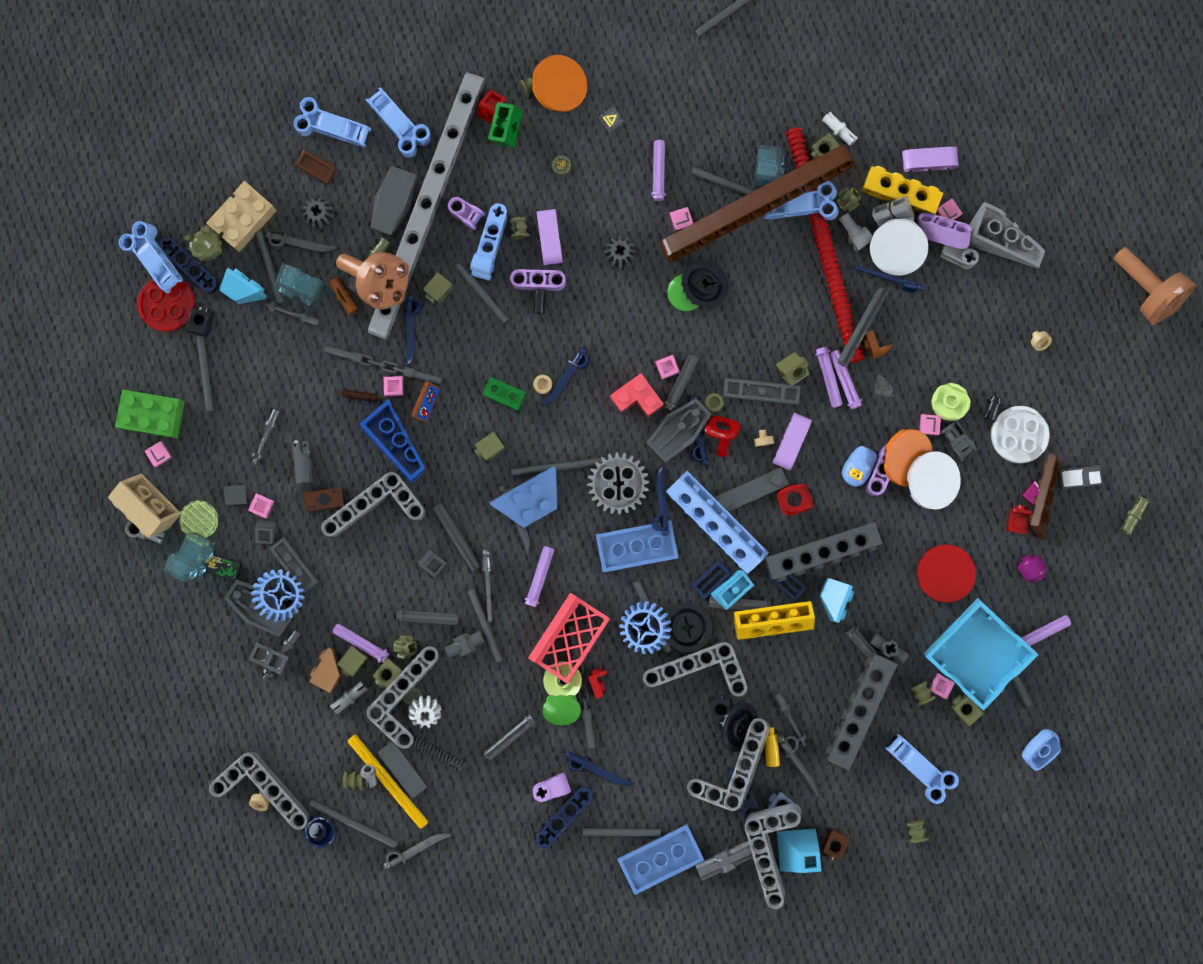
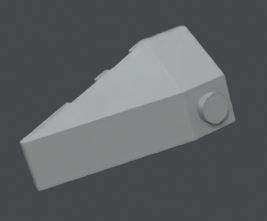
M984 202L969 224L972 228L970 245L979 250L1039 268L1045 250L1029 235L1026 236L1015 222L1012 223L1001 209Z

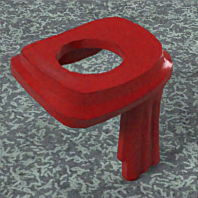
M714 415L707 422L705 432L708 436L720 439L717 447V456L727 457L730 440L736 438L741 426L737 421ZM721 423L730 427V429L721 430L717 428L716 424Z
M806 484L790 485L782 488L777 493V500L784 515H795L807 511L813 506ZM791 492H797L802 497L801 504L797 507H793L787 502V497Z

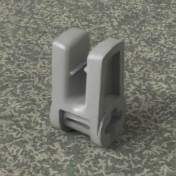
M945 245L940 254L941 258L963 269H971L979 260L977 251L970 248L958 249ZM967 256H970V263L967 262Z

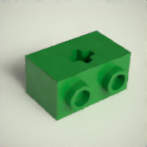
M497 102L488 140L499 146L514 148L523 111L515 105Z
M492 377L489 378L482 394L485 398L517 412L520 411L526 397L524 391Z

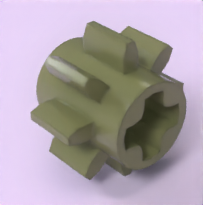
M847 187L838 193L840 198L837 199V203L841 209L845 211L849 209L851 212L860 206L858 201L861 199V196L855 188L849 189Z
M400 635V639L394 642L393 651L398 653L397 658L411 659V656L416 654L417 643L413 641L414 637Z

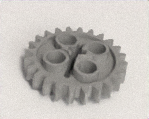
M618 452L615 453V458H612L611 454H608V460L601 457V464L595 462L597 469H590L594 473L593 476L587 477L592 480L591 483L587 484V486L592 487V490L588 493H594L595 495L591 500L598 499L596 506L599 507L603 504V511L610 508V514H613L615 509H617L619 515L622 509L628 513V507L635 510V503L642 504L639 498H646L642 494L643 491H649V489L644 487V484L649 483V481L644 480L648 473L641 472L645 467H638L639 460L632 462L633 456L626 459V453H623L621 458H619ZM616 466L619 467V480L623 481V485H620L621 499L619 501L617 500V486L613 485V482L617 480ZM625 468H629L632 471V476L629 479H625L622 476V471ZM605 469L613 471V477L610 480H606L603 477ZM626 487H630L633 490V495L630 498H626L623 495V490ZM607 488H611L614 491V496L611 499H607L604 496V491Z

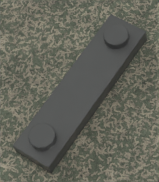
M725 378L723 398L799 405L801 386L793 385L790 387L789 384Z
M780 467L714 498L730 512L789 485Z

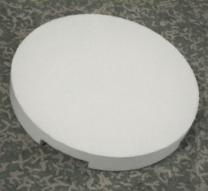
M892 219L881 225L874 232L870 243V254L875 265L885 273L906 275L914 272L924 263L928 254V239L924 231L915 222L907 219Z
M1015 406L1004 410L997 416L991 428V440L996 452L1005 460L1013 463H1027L1035 460L1045 451L1049 443L1050 433L1048 424H1046L1038 411L1030 407Z
M927 452L918 456L912 462L907 474V481L909 482L911 492L910 496L919 506L926 509H941L948 506L955 499L960 488V472L954 460L942 452Z

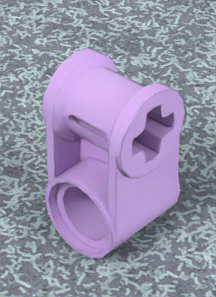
M459 197L452 198L448 203L449 212L453 217L469 228L476 230L478 221L485 215L482 210ZM454 204H461L462 209L460 211H453L452 206Z
M565 773L539 782L533 788V796L539 802H545L571 792ZM542 787L543 790H547L544 797L536 794L539 792L538 788Z

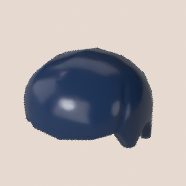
M313 817L304 827V837L314 847H327L335 837V827L324 817Z

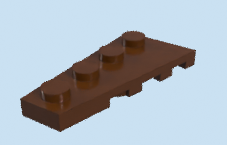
M1049 454L1048 460L1044 462V475L1039 480V495H1036L1034 499L1035 510L1034 513H1031L1029 520L1037 537L1043 540L1047 539L1048 533L1044 532L1045 523H1050L1051 516H1049L1048 507L1053 505L1054 491L1052 487H1056L1060 468V461L1057 455Z

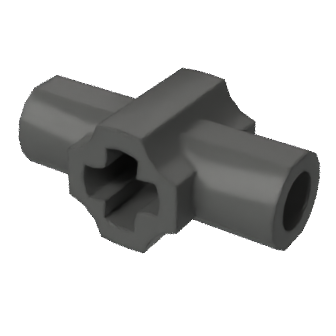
M480 631L471 635L465 633L453 639L454 643L444 648L449 658L458 654L462 657L475 651V647L485 641Z
M877 633L873 635L869 642L880 649L882 655L889 658L892 657L901 664H904L909 656L907 652L898 647L897 642L886 640ZM892 644L893 652L886 653V645Z

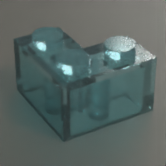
M758 146L754 187H763L784 176V167H781L784 162V154L781 153L782 147Z
M282 263L274 285L283 296L291 299L294 296L298 297L300 302L310 306L311 303L317 305L325 283L320 279L304 274L300 269Z
M196 532L187 534L180 551L169 556L163 572L182 583L202 576L206 570L205 563L213 554L214 542Z

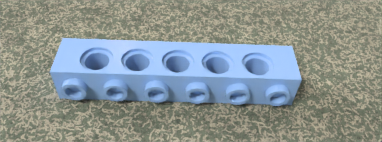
M688 471L666 491L684 509L685 513L690 515L698 526L747 574L769 553Z

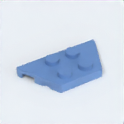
M555 467L547 469L489 502L490 505L523 528L557 509Z

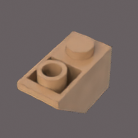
M329 647L327 650L324 649L319 657L321 662L318 667L315 666L312 669L310 683L331 693L338 684L342 673L339 670L340 666L337 665L339 662L335 649Z

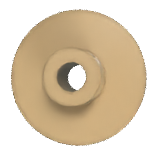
M1035 331L1032 334L1031 345L1037 351L1046 349L1052 342V338L1045 331Z
M759 430L760 438L754 439L755 447L774 444L773 436H767L766 430Z
M259 791V794H253L249 801V805L258 811H266L270 804V801L261 791Z

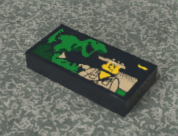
M204 552L199 571L236 581L242 562Z

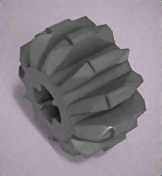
M315 196L312 197L311 203L306 200L305 202L308 206L302 207L305 213L301 215L303 219H306L305 223L307 225L311 224L314 229L317 225L323 229L324 222L330 225L328 218H334L333 214H331L334 208L330 206L329 200L324 201V198L321 196L318 201ZM317 209H320L321 214H318V216H316L314 212H318Z
M622 236L618 237V241L613 237L611 238L612 244L606 243L608 249L604 250V254L609 255L606 257L607 262L613 260L611 263L612 267L619 263L618 267L621 269L622 263L628 267V260L634 262L635 258L632 255L636 254V250L632 248L635 244H628V237L624 241H622ZM621 248V251L624 249L622 256L620 254L617 255V249Z

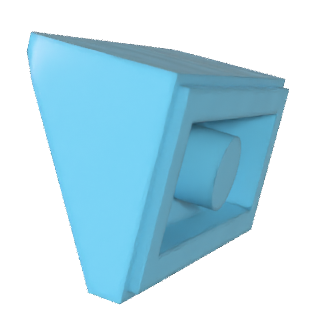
M737 570L715 589L711 595L727 610L748 592L754 584L744 570Z

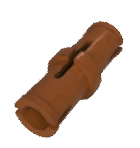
M336 277L329 281L328 284L336 294L337 301L341 302L347 314L352 315L357 312L358 307H356L351 299V293L345 289L340 278Z

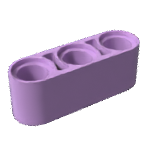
M957 147L909 149L902 152L904 172H910L909 170H912V172L928 171V169H931V171L947 170V168L955 169L959 167Z
M556 209L537 211L544 265L563 263Z
M931 213L919 215L918 226L924 231L928 240L958 249L969 247L972 231L970 225Z
M518 269L513 271L510 276L513 287L519 290L559 291L566 285L565 275L557 270ZM517 276L524 277V281L520 284L515 283L514 279ZM536 276H541L543 278V282L541 284H535L533 282V279ZM555 277L562 278V283L555 285L552 283V280Z
M795 412L793 413L791 422H789L783 436L784 438L776 452V457L773 459V464L791 470L812 422L811 419Z
M887 444L882 447L866 484V491L872 496L882 494L890 480L886 474L884 475L879 472V466L885 464ZM873 482L879 483V492L872 490L871 485Z

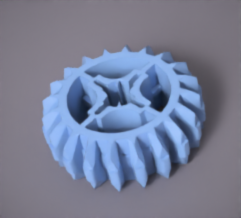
M280 569L277 574L275 570H271L270 575L265 572L263 574L264 578L259 577L257 579L258 583L253 585L256 590L252 591L251 595L257 596L252 599V603L258 602V605L254 608L255 610L262 609L259 613L260 616L267 613L266 619L269 620L273 616V621L276 622L279 617L281 621H285L286 616L290 619L293 617L292 613L297 614L299 612L297 607L301 608L303 605L299 601L304 599V596L299 595V593L304 592V589H298L297 586L301 582H294L296 579L295 575L289 578L290 572L287 571L283 575V571ZM276 581L274 590L264 591L267 583ZM284 583L290 588L291 592H287L284 589ZM277 591L282 595L280 599H276L274 596ZM264 597L272 602V608L266 604ZM292 600L288 609L280 610L282 601Z
M648 601L644 603V607L641 602H638L637 607L631 605V611H625L628 617H621V620L625 623L620 624L619 627L625 628V631L620 632V635L627 636L623 640L624 643L627 641L631 642L628 648L636 646L635 652H638L640 648L642 654L647 652V648L650 654L654 652V648L659 651L661 649L660 644L663 646L667 644L664 639L670 638V635L665 632L672 631L671 627H666V625L671 623V620L665 621L664 618L668 616V613L662 615L663 608L660 607L656 610V603H653L650 608ZM637 613H648L643 621L633 619ZM654 617L659 622L660 630H658L659 628L655 627L653 624ZM647 623L649 630L644 633L642 626ZM631 625H633L632 627L638 631L637 638L634 636L632 632ZM647 635L658 636L654 642H643Z

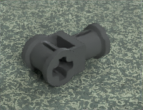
M954 422L940 431L950 442L948 446L958 461L963 462L965 457L977 451L974 443L965 434L961 435L955 428Z

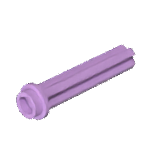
M663 140L654 141L653 193H651V197H653L654 201H663L664 197H666V193H664L665 142Z
M827 347L817 349L815 355L818 356L831 406L835 408L842 405V400L829 356L830 350Z
M833 351L829 356L849 402L847 406H850L851 409L860 407L862 399H859L846 366L843 367L838 364V359L841 355L840 351Z
M543 547L528 596L525 598V604L536 607L540 603L538 600L554 553L553 548Z
M1064 615L1021 638L1031 646L1070 626L1071 621L1067 615Z
M336 624L332 631L337 636L378 659V663H384L390 655L387 649L382 650L340 624Z

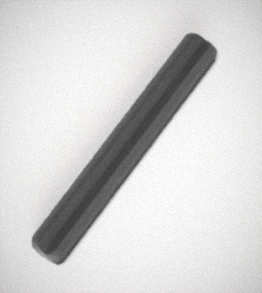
M441 503L437 504L433 508L437 517L472 571L480 568V563Z

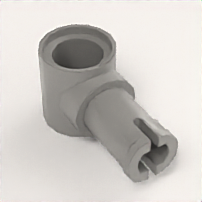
M846 213L839 219L848 231V241L854 245L855 251H859L871 242L872 235L866 227L861 228L860 225L858 226L849 213Z
M129 521L126 524L125 531L130 537H137L143 540L146 538L162 544L163 539L157 536L164 538L166 534L161 532L148 538L140 531L138 534L132 533L131 526L134 524L133 522Z

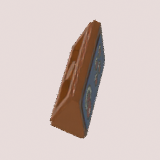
M428 381L424 383L411 414L414 419L424 423L427 422L439 394V387Z

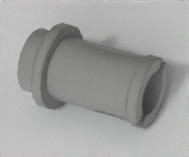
M370 764L364 765L360 772L361 776L364 778L365 786L373 788L377 785L375 777L376 768Z

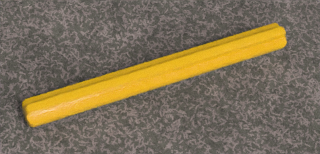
M353 735L349 738L348 743L365 764H370L376 768L375 776L420 829L427 825L428 820L359 737Z

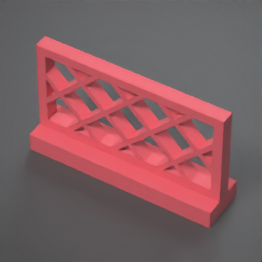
M570 593L528 658L569 684L610 618ZM579 604L586 607V616H576L575 610ZM600 616L604 621L600 627L593 628L591 617ZM588 618L590 629L579 631L577 620ZM575 621L577 632L566 634L565 625L567 622ZM591 631L592 640L590 643L582 644L580 633ZM577 634L579 645L569 647L567 636ZM564 637L566 648L556 650L554 642L557 638ZM580 648L581 657L572 661L570 650ZM567 650L569 661L558 664L556 653ZM553 653L554 665L548 666L542 662L547 654ZM570 665L571 672L567 678L560 674L559 666Z

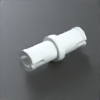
M829 112L822 121L834 131L833 134L844 140L849 147L857 140L858 137L846 127L844 122L841 123L832 112Z

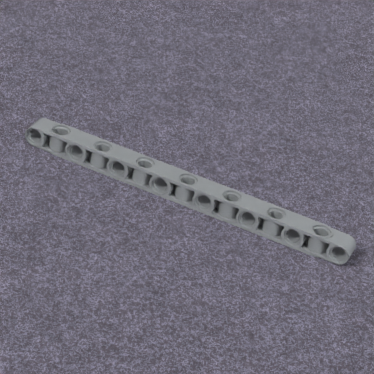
M466 72L396 253V256L409 265L408 284L485 84V78ZM466 97L472 99L471 102L467 104H464L462 102V100ZM457 132L458 136L456 138H449L450 133ZM438 167L445 168L443 173H436ZM427 201L432 203L430 208H422L423 203ZM411 237H418L417 243H409ZM401 304L392 306L391 312L388 315L382 314L383 309H375L368 333L387 340Z

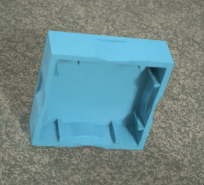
M979 598L924 653L928 660L947 677L956 682L962 691L983 711L1004 690L1009 681L1019 675L1039 655Z

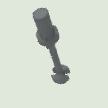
M273 300L271 303H265V306L269 307L270 312L278 310L300 319L303 324L309 323L317 327L320 324V319L309 316L306 312L300 314L276 306L277 303Z
M275 409L272 410L268 421L265 422V434L257 453L252 452L251 456L255 457L253 460L255 464L258 459H263L260 453L268 434L277 426L275 423L280 412Z
M294 630L288 640L285 639L281 653L285 654L288 650L295 647L294 643L301 635L300 632ZM264 668L263 672L265 675L263 679L266 680L268 676L272 678L274 673Z
M781 692L774 695L780 706V712H783L791 722L798 736L796 738L798 743L801 742L803 747L806 746L805 740L807 736L806 734L802 736L791 716L790 704L786 703Z

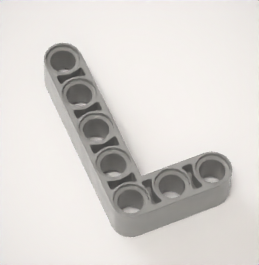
M389 472L325 520L321 526L322 532L330 537L338 536L390 495L394 497L410 519L416 521L423 519L425 508L402 477L397 473ZM392 476H396L398 480L395 486L388 484V480ZM376 488H381L382 495L379 498L373 496ZM404 491H407L409 493V499L405 502H402L400 500V494ZM364 499L367 502V506L365 509L360 510L358 503ZM415 506L421 509V513L417 517L411 514ZM346 511H349L351 513V519L345 522L343 520V514ZM330 523L336 525L334 533H329L327 530Z
M727 642L717 643L653 667L643 674L644 683L649 687H655L719 663L729 691L738 697L743 696L747 692V684L733 647ZM723 645L729 648V653L726 656L719 654V648ZM704 652H709L711 655V660L708 663L701 661V655ZM686 659L693 661V667L689 670L684 669L682 665ZM734 664L736 666L735 673L727 674L726 666ZM667 666L675 668L673 676L665 675L664 670ZM649 673H655L657 680L654 683H649L646 680V676ZM741 682L743 685L742 691L734 692V683Z
M434 647L424 648L367 710L369 720L402 749H408L414 744V736L390 712L438 662L439 653ZM426 652H435L434 660L427 661L425 659ZM420 665L422 667L421 674L413 675V666ZM402 679H406L409 683L405 690H401L398 687V683ZM394 694V703L386 704V695ZM375 708H379L382 712L378 719H374L371 715L372 710ZM389 721H393L396 725L393 732H388L385 728ZM407 734L410 737V742L408 745L403 746L400 743V737Z
M759 718L754 719L750 723L728 789L703 779H694L687 786L689 794L730 811L740 810L746 800L770 730L769 723ZM758 722L764 724V730L761 733H758L755 729V725ZM753 740L758 743V748L754 752L749 749V743ZM745 759L751 761L752 765L749 770H745L742 766ZM738 778H743L745 781V786L742 789L736 786ZM696 782L702 786L700 793H696L693 789ZM714 789L720 792L718 800H714L711 796ZM732 796L737 797L739 801L737 807L730 805L729 801Z
M247 752L240 756L212 781L209 786L211 795L221 797L248 776L291 827L297 830L303 829L311 819L308 811L255 752ZM247 756L253 759L252 766L246 764ZM232 769L238 771V779H234L231 776ZM259 771L265 772V781L259 779ZM218 782L223 784V792L217 790L216 785ZM273 785L278 787V795L272 794L271 787ZM285 800L291 802L292 808L290 810L284 807L283 803ZM297 815L304 817V824H299L296 821Z
M787 804L752 812L747 816L745 822L746 835L765 900L772 909H779L783 906L785 890L768 833L797 826L800 823L802 814L801 808L797 804ZM793 812L797 817L790 818L787 814ZM776 817L778 821L771 822L768 818ZM756 821L759 826L754 827L749 822ZM760 839L764 844L758 845L755 840ZM767 858L770 862L763 863L760 859ZM771 876V877H773L775 880H774V881H768V880L766 879V877ZM778 895L780 899H773L771 896Z

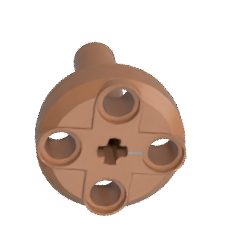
M1127 247L1121 249L1113 259L1150 294L1141 306L1140 312L1152 325H1156L1177 312L1197 286L1181 272L1174 274L1163 282Z
M378 252L368 257L364 262L345 253L337 258V268L356 277L357 293L369 306L376 309H387L404 301L409 280V265L398 256L391 253Z

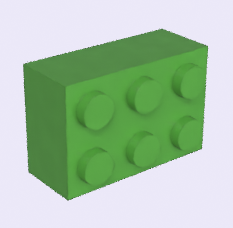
M122 390L115 427L122 430L178 439L184 401Z

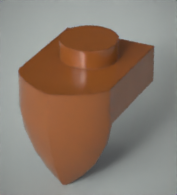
M873 330L866 332L862 339L863 347L865 350L868 349L872 359L881 357L893 346L891 344L879 348Z

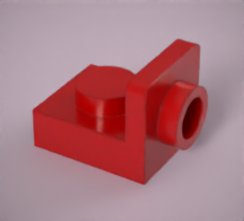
M490 89L479 102L477 116L492 124L497 102L506 103L507 98Z
M1016 505V508H1011L1007 531L1026 535L1030 515L1033 511L1028 510L1027 506Z
M602 668L590 671L591 675L588 676L596 699L603 697L602 692L606 691L602 680L598 681L597 678L608 674L606 670L602 671Z

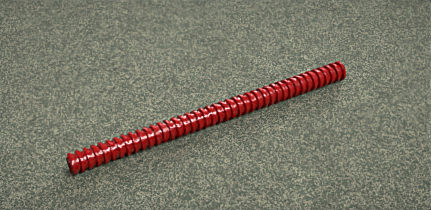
M799 127L786 132V136H788L787 141L790 142L789 147L792 148L790 152L793 153L792 158L795 159L793 161L796 164L795 169L805 165L810 160V157L807 156L809 154L806 150L807 145H804L806 142L803 139L804 134L801 133L803 130ZM816 187V188H814V189H812V190H810V191H808V192L817 191V188H818V187ZM820 213L808 214L810 215L809 220L812 221L810 223L813 226L812 232H815L813 235L816 238L815 243H818L816 246L819 249L818 254H821L820 260H822L821 265L824 266V276L827 277L826 283L829 284L827 286L830 288L829 294L832 295L830 297L833 300L832 305H835L834 311H836L835 316L838 317L837 322L840 324L838 325L841 328L840 334L843 335L841 337L844 340L843 345L846 346L856 327H854L855 321L852 320L854 318L851 315L852 310L849 309L851 306L848 304L849 298H846L848 294L844 291L846 287H843L844 281L841 280L843 276L840 275L841 270L838 269L840 267L837 264L838 258H835L837 255L834 252L835 247H832L833 241L830 240L832 236L829 235L830 230L827 229L829 225L826 224L827 220ZM861 344L858 346L850 363L858 362L865 358L862 355L863 350L860 349Z

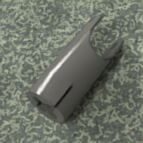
M295 440L292 447L296 484L313 483L309 442H302V453L299 441Z

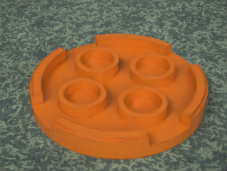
M552 55L543 59L536 66L533 72L532 89L537 100L545 108L557 112H569L579 106L584 100L587 92V79L580 65L573 59L563 55Z
M903 429L890 439L886 446L887 452L884 464L886 475L893 483L909 487L907 474L912 462L918 456L927 452H933L930 440L923 432L915 429Z

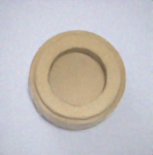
M547 375L537 376L533 382L535 391L539 394L550 392L552 389L550 377Z

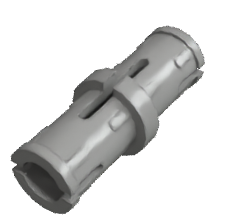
M359 681L349 691L346 690L342 697L330 705L332 709L340 705L334 711L336 714H340L348 705H353L358 697L368 691L366 686L358 690L364 685L362 681Z

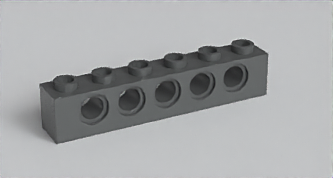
M873 522L765 557L763 560L770 580L775 579L776 582L787 579L786 575L794 573V576L806 573L805 569L810 567L813 570L824 567L823 563L830 561L831 564L842 561L841 557L848 555L850 559L859 556V551L866 549L868 553L877 550V546L883 543L876 523ZM857 536L863 538L864 543L862 546L856 544L855 539ZM839 542H843L845 544L846 548L844 552H840L837 549V544ZM820 548H825L827 550L828 554L826 558L820 557ZM803 553L809 556L808 564L801 562V555ZM785 559L791 562L789 570H785L782 566Z
M875 652L872 656H868L865 663L867 668L864 674L861 673L857 680L859 686L856 691L853 690L851 693L849 708L844 709L841 716L843 721L840 727L837 726L833 733L835 739L826 748L825 754L829 762L850 770L898 665L895 661ZM879 670L881 676L876 680L872 679L871 673ZM866 688L873 690L870 697L863 696V691ZM864 706V713L860 715L855 714L856 707ZM854 723L857 725L854 732L847 731L849 724ZM842 741L849 743L848 748L845 750L839 749V744Z

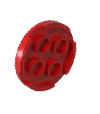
M153 278L142 288L138 295L137 308L140 317L148 326L158 331L171 332L187 324L191 309L195 308V297L192 289L185 281L178 282L170 289V293L164 292Z
M940 545L931 548L922 556L917 567V577L922 591L931 599L939 602H955L962 599L971 591L976 578V570L971 557L964 550L953 545Z

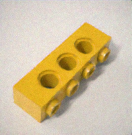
M872 166L870 168L861 192L890 203L896 199L908 196L913 211L920 214H936L943 192H940L937 187L921 185L922 183L918 180L905 179L903 175L886 172V169L880 166ZM880 181H887L889 183V187H883ZM904 187L907 190V194H901L898 188ZM916 194H922L925 200H918Z
M811 601L734 612L737 640L814 629L815 616Z

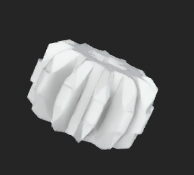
M420 695L419 701L413 699L412 705L409 706V719L412 720L413 725L419 724L420 729L424 725L429 729L430 724L436 725L437 719L441 718V706L437 704L436 698L431 700L428 695L426 699H423Z

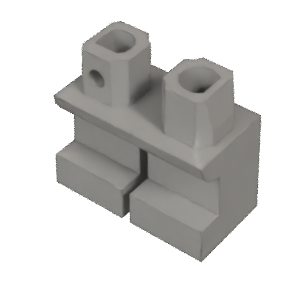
M908 196L891 201V205L888 202L874 207L872 216L879 227L892 219H907L914 222L915 218Z

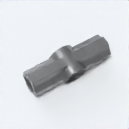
M746 841L730 849L725 848L722 850L723 852L720 853L718 851L712 857L696 864L695 866L701 880H706L718 873L729 872L735 869L737 865L752 859L753 855L749 842Z

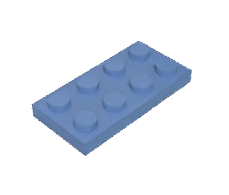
M668 521L669 534L667 536H663L662 531H656L651 524L596 534L602 571L608 572L677 559L678 553L672 521Z
M687 824L617 858L634 895L705 861Z

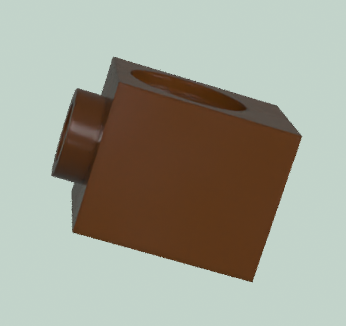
M829 828L821 847L822 852L825 853L824 856L835 861V858L841 860L850 838L841 832ZM833 841L839 842V847L836 850L830 849V844Z

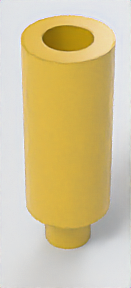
M770 727L764 745L766 767L780 766L778 734L774 733V727Z

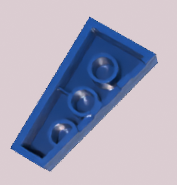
M389 399L359 424L364 433L411 485L426 472Z

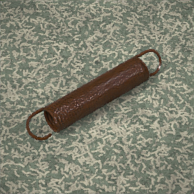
M347 389L341 392L342 397L377 402L378 394Z

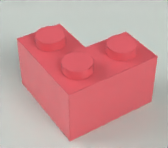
M639 374L610 395V399L620 413L637 402L645 415L649 417L664 405L642 374Z

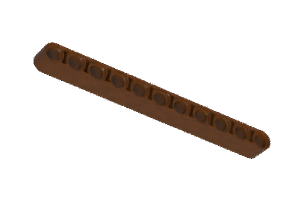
M841 145L663 239L660 246L667 261H677L850 170L855 165V160L846 145Z

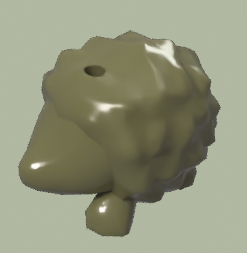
M208 225L201 227V231L184 237L186 241H189V250L192 252V255L200 261L215 259L222 253L220 235L216 234Z

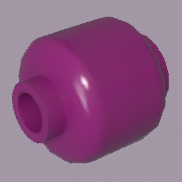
M1030 553L1021 558L1022 562L1018 565V569L1025 581L1035 583L1046 577L1047 567L1041 556H1032Z

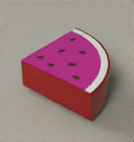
M1033 481L1021 495L1032 506H1034L1036 495H1039L1038 483Z

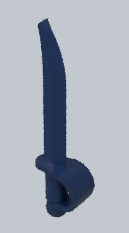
M858 265L854 266V269L900 283L902 284V290L909 293H915L917 290L922 291L924 289L922 284L910 281L907 278L903 280Z
M412 295L406 296L408 302H406V313H403V316H406L407 355L405 366L407 367L414 354V316L422 312L421 303L413 300ZM413 302L417 304V309L415 311Z
M582 347L580 353H577L573 361L568 360L570 365L549 397L542 404L543 407L553 402L560 395L576 368L586 369L589 366V358L585 355L587 353L586 348ZM585 357V358H586L585 363L582 364V365H579L580 362L582 361V359Z
M693 395L690 396L689 402L694 400ZM700 432L695 440L697 446L691 450L690 457L694 461L701 462L702 465L706 466L709 463L708 459H706L708 457L705 449L708 444H704L702 433ZM696 449H698L700 459L695 455Z
M661 466L657 475L660 515L652 520L651 525L656 531H662L663 536H667L669 534L668 518H671V515L667 513L664 466ZM657 519H660L661 527L658 526Z
M567 752L565 755L569 759L568 767L571 771L577 772L584 767L612 783L633 785V782L622 779L587 761L588 756L583 759L576 754L573 755L572 752ZM571 761L580 765L581 767L579 769L573 768L571 766Z

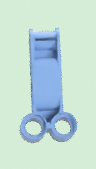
M379 87L377 93L370 99L365 100L400 139L398 148L405 158H412L417 154V145L426 146L431 142V133L428 127L423 124L415 126ZM419 133H427L424 138H418ZM407 144L412 145L409 151L403 150Z
M307 97L300 102V109L303 115L297 116L293 124L301 136H309L315 131L363 148L366 146L364 143L368 132H371V128L320 110L313 98ZM313 105L314 109L312 111H306L307 106ZM302 123H308L305 129L299 128Z
M827 181L819 185L817 191L806 192L766 213L763 219L820 213L824 219L833 220L837 217L839 211L836 204L832 201L837 195V190L832 182ZM831 187L832 192L829 195H823L824 188ZM827 206L834 207L831 214H824Z
M497 203L490 208L477 253L474 254L471 262V276L488 281L492 278L491 272L494 271L495 258L507 222V210L502 204ZM497 230L498 233L495 235L489 234V231ZM485 247H491L493 249L491 252L483 251Z
M138 221L132 227V235L123 234L120 237L119 246L122 250L135 253L157 285L164 292L170 293V289L178 282H182L183 279L154 240L157 236L156 227L152 224Z
M897 734L898 737L885 749L927 787L925 796L929 801L934 804L942 803L946 796L945 788L954 789L957 787L959 782L958 776L949 770L940 772L903 737ZM950 774L952 782L946 785L944 777ZM934 789L939 790V796L936 799L931 798V792Z

